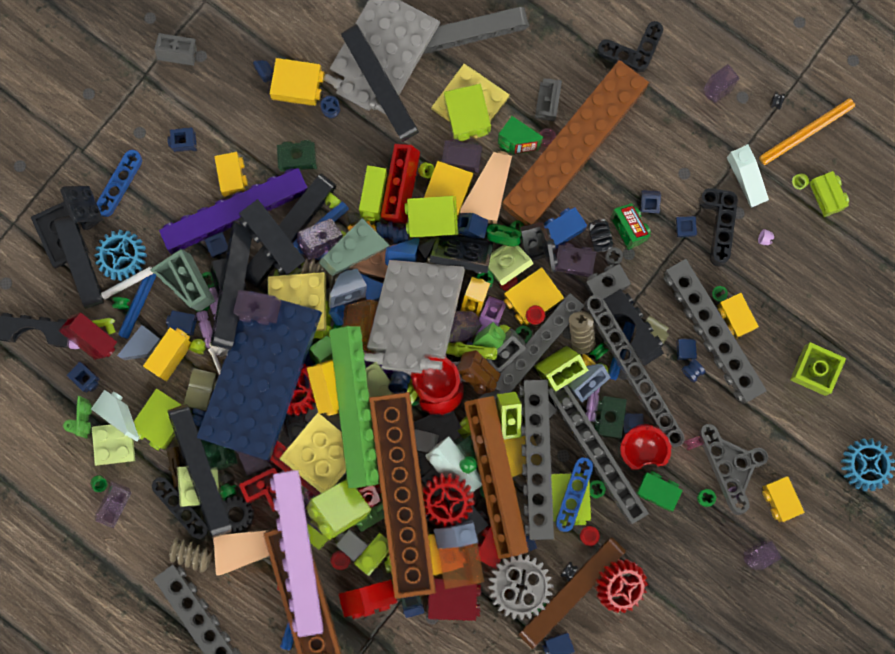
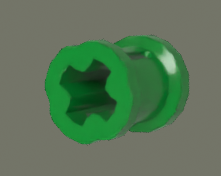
M488 270V273H478L477 279H483L484 276L488 277L489 281L487 282L490 283L489 288H491L494 281L492 272Z

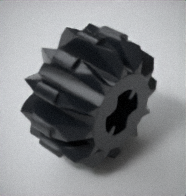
M605 219L590 222L588 228L595 251L604 252L613 247V238L608 222Z

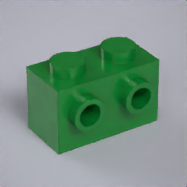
M652 471L650 474L645 473L636 491L637 496L669 512L674 511L683 491L678 488L679 484L671 480L666 482L661 479V475Z

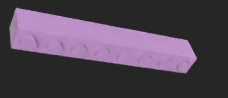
M299 470L273 474L274 478L271 479L272 491L276 490L277 498L274 499L275 511L279 510L280 519H277L278 531H282L283 539H280L281 551H285L286 559H283L284 571L289 573L286 585L287 591L292 593V599L289 600L290 610L295 612V620H292L293 630L298 632V637L323 633Z

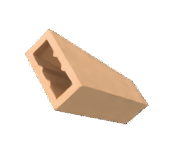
M504 151L493 152L464 202L460 213H474L487 219L489 224H497L512 156Z
M266 531L225 534L215 537L216 575H224L269 557L263 535Z

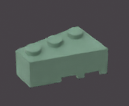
M362 218L319 261V264L331 276H334L385 251L390 245Z
M179 250L150 269L189 307L202 311L216 302L191 254Z

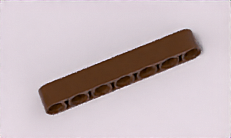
M610 537L577 571L570 581L556 593L549 603L544 606L545 609H541L539 615H536L519 632L518 636L531 649L536 647L597 583L596 579L601 578L599 572H605L604 566L610 567L611 562L616 563L626 550L613 537Z

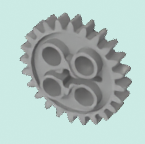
M521 554L517 555V560L514 557H510V562L502 559L504 565L496 564L499 570H492L491 572L495 575V578H489L493 585L488 586V589L494 591L489 597L496 598L492 604H500L497 610L502 611L505 609V616H508L511 612L512 619H515L517 614L520 620H523L524 614L530 619L531 612L539 615L537 609L544 610L545 608L542 603H549L546 595H552L548 588L553 587V585L547 584V581L552 579V577L545 576L549 570L541 569L543 563L536 565L537 558L529 561V555H526L524 560H522ZM511 569H515L518 573L515 580H511L508 576ZM525 569L526 572L522 580V570ZM533 573L537 581L535 584L530 585L528 583V576ZM522 580V585L525 586L524 590L521 589L519 593V589L516 588V585L520 584ZM506 589L513 591V597L510 600H506L504 597ZM519 593V603L515 604L516 598ZM527 593L532 596V602L528 605L523 601V597Z

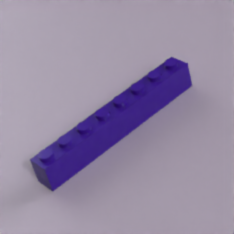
M299 168L288 169L283 175L279 177L273 176L261 185L255 184L249 188L250 190L245 192H237L232 195V198L227 200H219L212 207L201 208L194 215H185L176 223L165 224L159 232L167 250L172 255L179 250L188 248L232 228L234 220L239 221L240 216L238 214L257 199L267 211H270L301 197L308 188Z

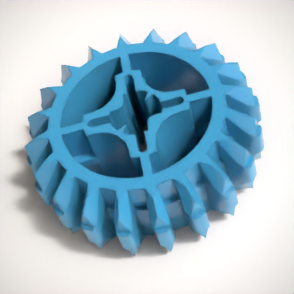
M119 230L118 235L112 231V237H109L107 234L104 236L107 239L105 242L99 240L102 246L96 247V250L100 253L94 254V257L99 259L95 263L100 266L99 271L104 272V276L109 277L111 275L112 280L118 277L119 281H123L124 276L128 279L130 274H137L135 272L137 269L139 271L143 270L140 264H146V261L142 259L147 257V254L143 252L146 250V247L141 245L143 241L137 239L138 236L136 234L131 235L130 231H126L124 234L122 230ZM119 243L116 248H111L114 244ZM129 243L134 247L135 256L128 253ZM122 253L125 255L123 257L120 256L119 258L116 256L118 254L122 255ZM107 255L113 257V269L108 265ZM125 263H131L128 267L120 269Z
M861 439L860 442L854 441V446L849 445L847 447L849 452L843 453L847 459L841 460L842 463H846V466L841 469L848 472L844 477H851L849 484L856 482L855 488L859 489L862 486L863 491L868 489L875 491L876 487L878 489L883 488V484L889 483L887 478H893V475L889 472L895 470V467L890 466V463L895 462L894 459H889L892 452H885L888 448L886 445L880 448V441H876L875 444L873 439H869L868 442L866 439ZM869 449L875 452V454L868 457L865 454L862 455L860 451ZM855 460L858 462V469H857V470H855V466H854V461H855ZM879 460H881V464H882L881 470H880V468L878 467V461H879ZM867 461H870V464H869V467H870V468L865 469L866 466H867V463H866V462H867ZM869 473L874 475L876 479L868 481L861 478V476Z

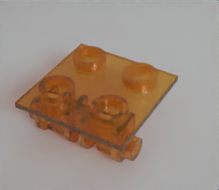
M477 543L461 547L438 549L445 589L484 582Z

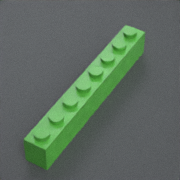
M346 326L329 330L348 489L380 485L360 326Z

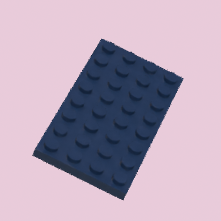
M253 291L249 292L236 328L233 346L227 352L197 438L270 462L322 315L321 311Z

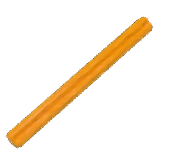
M847 99L762 154L759 160L763 165L768 164L853 109L855 103L852 99Z

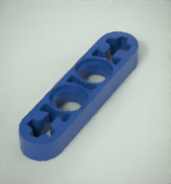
M129 150L124 154L97 201V206L103 217H109L113 214L142 164V157L136 150ZM130 156H131V157H134V156H135L136 159H137V161H136V162H135V161H132V162H131V161L129 160ZM125 164H126L127 166L130 165V167L133 168V169L130 170L128 167H126V166H124V165H125ZM122 171H128L129 173L128 178L125 180L119 179V173ZM118 187V195L111 196L109 193L110 189ZM106 197L110 198V199L113 200L114 202L112 203L110 200H109V202H108V200L106 199ZM107 204V206L109 207L108 211H103L101 206H105Z
M580 458L574 465L556 518V527L562 532L570 531L574 526L593 469V464L588 458ZM584 461L587 462L586 466L589 467L588 470H584L582 475L586 476V480L582 477L574 476L575 472L580 474L581 468L578 467V464H582ZM574 480H580L583 483V488L580 491H575L572 488ZM569 498L574 499L577 503L574 510H569L565 505ZM563 510L568 513H574L573 517L569 515L568 522L570 526H566L565 529L559 523L566 516V514H562Z

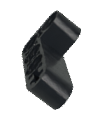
M708 188L701 194L699 204L704 209L716 211L710 261L714 266L721 267L731 256L738 197L732 191ZM705 195L711 196L713 202H707ZM723 199H730L732 205H726ZM722 216H725L729 219L728 224L722 222ZM718 235L726 236L727 242L720 241ZM720 251L721 257H724L722 260H719L720 258L717 256Z

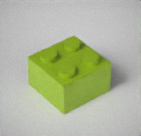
M810 342L804 346L790 380L827 396L832 393L846 358Z

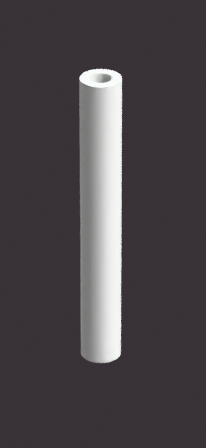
M148 267L101 293L102 297L107 299L153 274L150 271L152 267Z

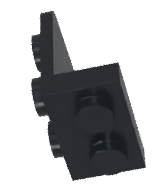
M63 186L60 189L73 222H80L83 230H89L103 220L90 186Z
M542 222L520 227L524 252L532 261L546 258L551 273L556 272L555 266L558 265L556 255L553 254L555 244L553 238L551 239L549 229H545Z

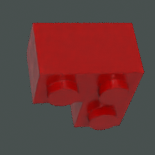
M274 467L239 484L247 503H252L266 496L272 511L278 512L275 511L274 499L277 498L276 490L272 491L271 479L274 478L273 474L279 473L277 468Z
M392 580L338 594L344 617L352 616L353 619L375 614L374 610L378 608L379 612L391 609L390 605L397 603Z

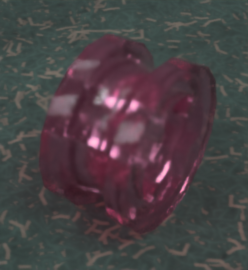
M545 128L540 132V135L543 138L544 134L552 136L549 142L547 139L542 140V146L548 147L556 135L552 129Z
M697 436L684 441V444L687 445L686 450L688 451L703 445V442L699 441L701 437Z

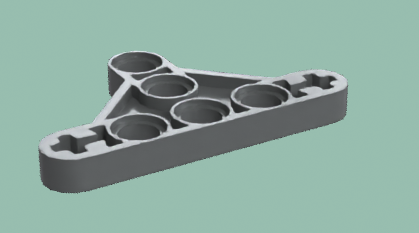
M706 424L699 431V439L731 512L735 515H742L749 509V501L745 491L753 470L767 462L768 453L762 448H755L749 451L721 439L717 428L714 425ZM706 430H707V432H711V433H712V435H711L710 437H709V435H706V436H705L704 433L706 432ZM718 447L721 451L720 456H714L711 448ZM754 453H760L763 456V461L757 462L754 459ZM743 459L746 467H738L736 460ZM719 465H726L729 470L728 473L722 474L719 471ZM727 483L735 484L736 491L730 492L727 489ZM737 494L740 495V496H738L737 498H736V497H735L734 499L731 498V497L736 496ZM737 503H739V504L742 503V504H743V507L740 508V507H736L735 505H736Z

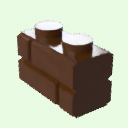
M477 350L465 352L457 367L462 375V379L469 382L474 387L475 392L479 394L495 391L496 382H498L501 374Z

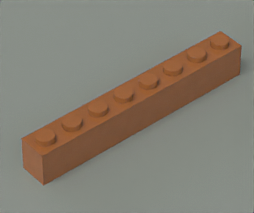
M491 396L464 402L498 559L529 552L495 398Z

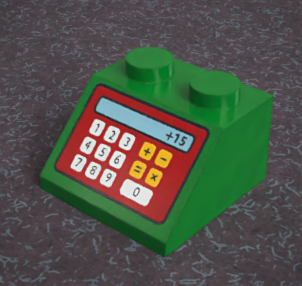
M511 116L499 132L497 144L502 151L509 152L512 155L539 151L543 136Z
M632 203L615 208L610 217L628 250L646 242L650 238L651 233L649 226L646 223L644 224L640 218L642 217L640 210L634 207Z

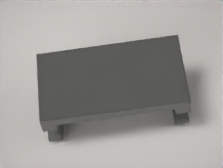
M159 33L155 45L157 60L194 66V53L197 54L196 40Z
M543 79V82L540 83L535 119L555 122L562 80Z

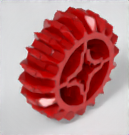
M306 364L303 365L296 388L300 387L302 390L294 391L287 411L289 415L294 413L298 416L301 411L307 414V408L313 410L312 404H316L307 368L311 366L306 367ZM305 376L309 380L310 389L305 387Z
M442 473L440 474V479L434 476L433 482L427 481V487H423L425 514H430V520L436 518L437 525L440 521H443L444 527L447 526V522L454 526L455 520L461 524L462 517L467 519L468 513H471L473 510L471 506L474 505L475 501L471 498L474 497V492H469L471 485L465 486V479L461 482L459 481V475H456L454 479L452 478V473H449L448 478H445V475ZM449 487L455 488L459 492H453ZM442 488V494L432 499L431 496L434 491ZM445 494H446V497H448V500H451L450 506H449V502H447V500L444 499V498H445ZM459 501H464L462 507L454 512V505L459 504ZM437 508H443L446 512H442Z
M618 559L617 563L611 562L610 567L604 566L605 572H599L601 579H596L599 585L595 587L596 591H598L596 595L600 599V603L615 613H619V611L626 613L627 609L632 611L633 605L639 606L638 601L644 600L642 594L647 593L644 588L648 586L645 581L647 577L643 573V569L638 567L635 562H630L626 559L624 561ZM626 573H630V574H631L630 576H624V577L622 576V574H626ZM614 596H616V597L621 596V598L612 599V597H614Z

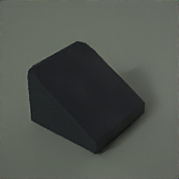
M433 237L418 247L419 254L425 262H427L428 256L430 257L434 247L435 238Z

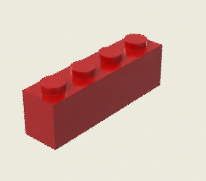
M394 144L381 218L388 222L393 221V223L406 224L408 221V215L405 213V203H408L407 199H412L420 151L412 145Z

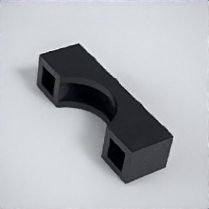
M619 289L603 299L616 322H629L636 327V335L631 342V346L644 366L664 354L661 348L663 346L662 341L658 336L654 337L651 332L654 330L648 321L644 323L641 319L644 316L640 309L632 306L634 301L629 293L624 294Z
M1 313L0 341L15 343L24 332L40 330L45 335L49 345L69 348V339L58 331L67 320L58 319V322L51 321V318L39 317V320L32 319V316L20 315V318L13 317V314Z

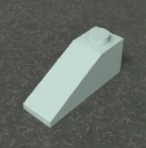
M749 145L732 151L728 155L727 160L750 207L752 208L768 201L757 161Z
M104 390L91 410L126 436L138 441L139 436L128 405L121 401L123 397L114 391L111 394Z
M450 437L438 443L426 455V458L439 473H443L447 478L448 474L452 473V478L454 479L456 475L460 476V482L465 479V486L471 485L470 492L482 486L481 477L476 470L470 474H465L460 469L459 463L465 456Z

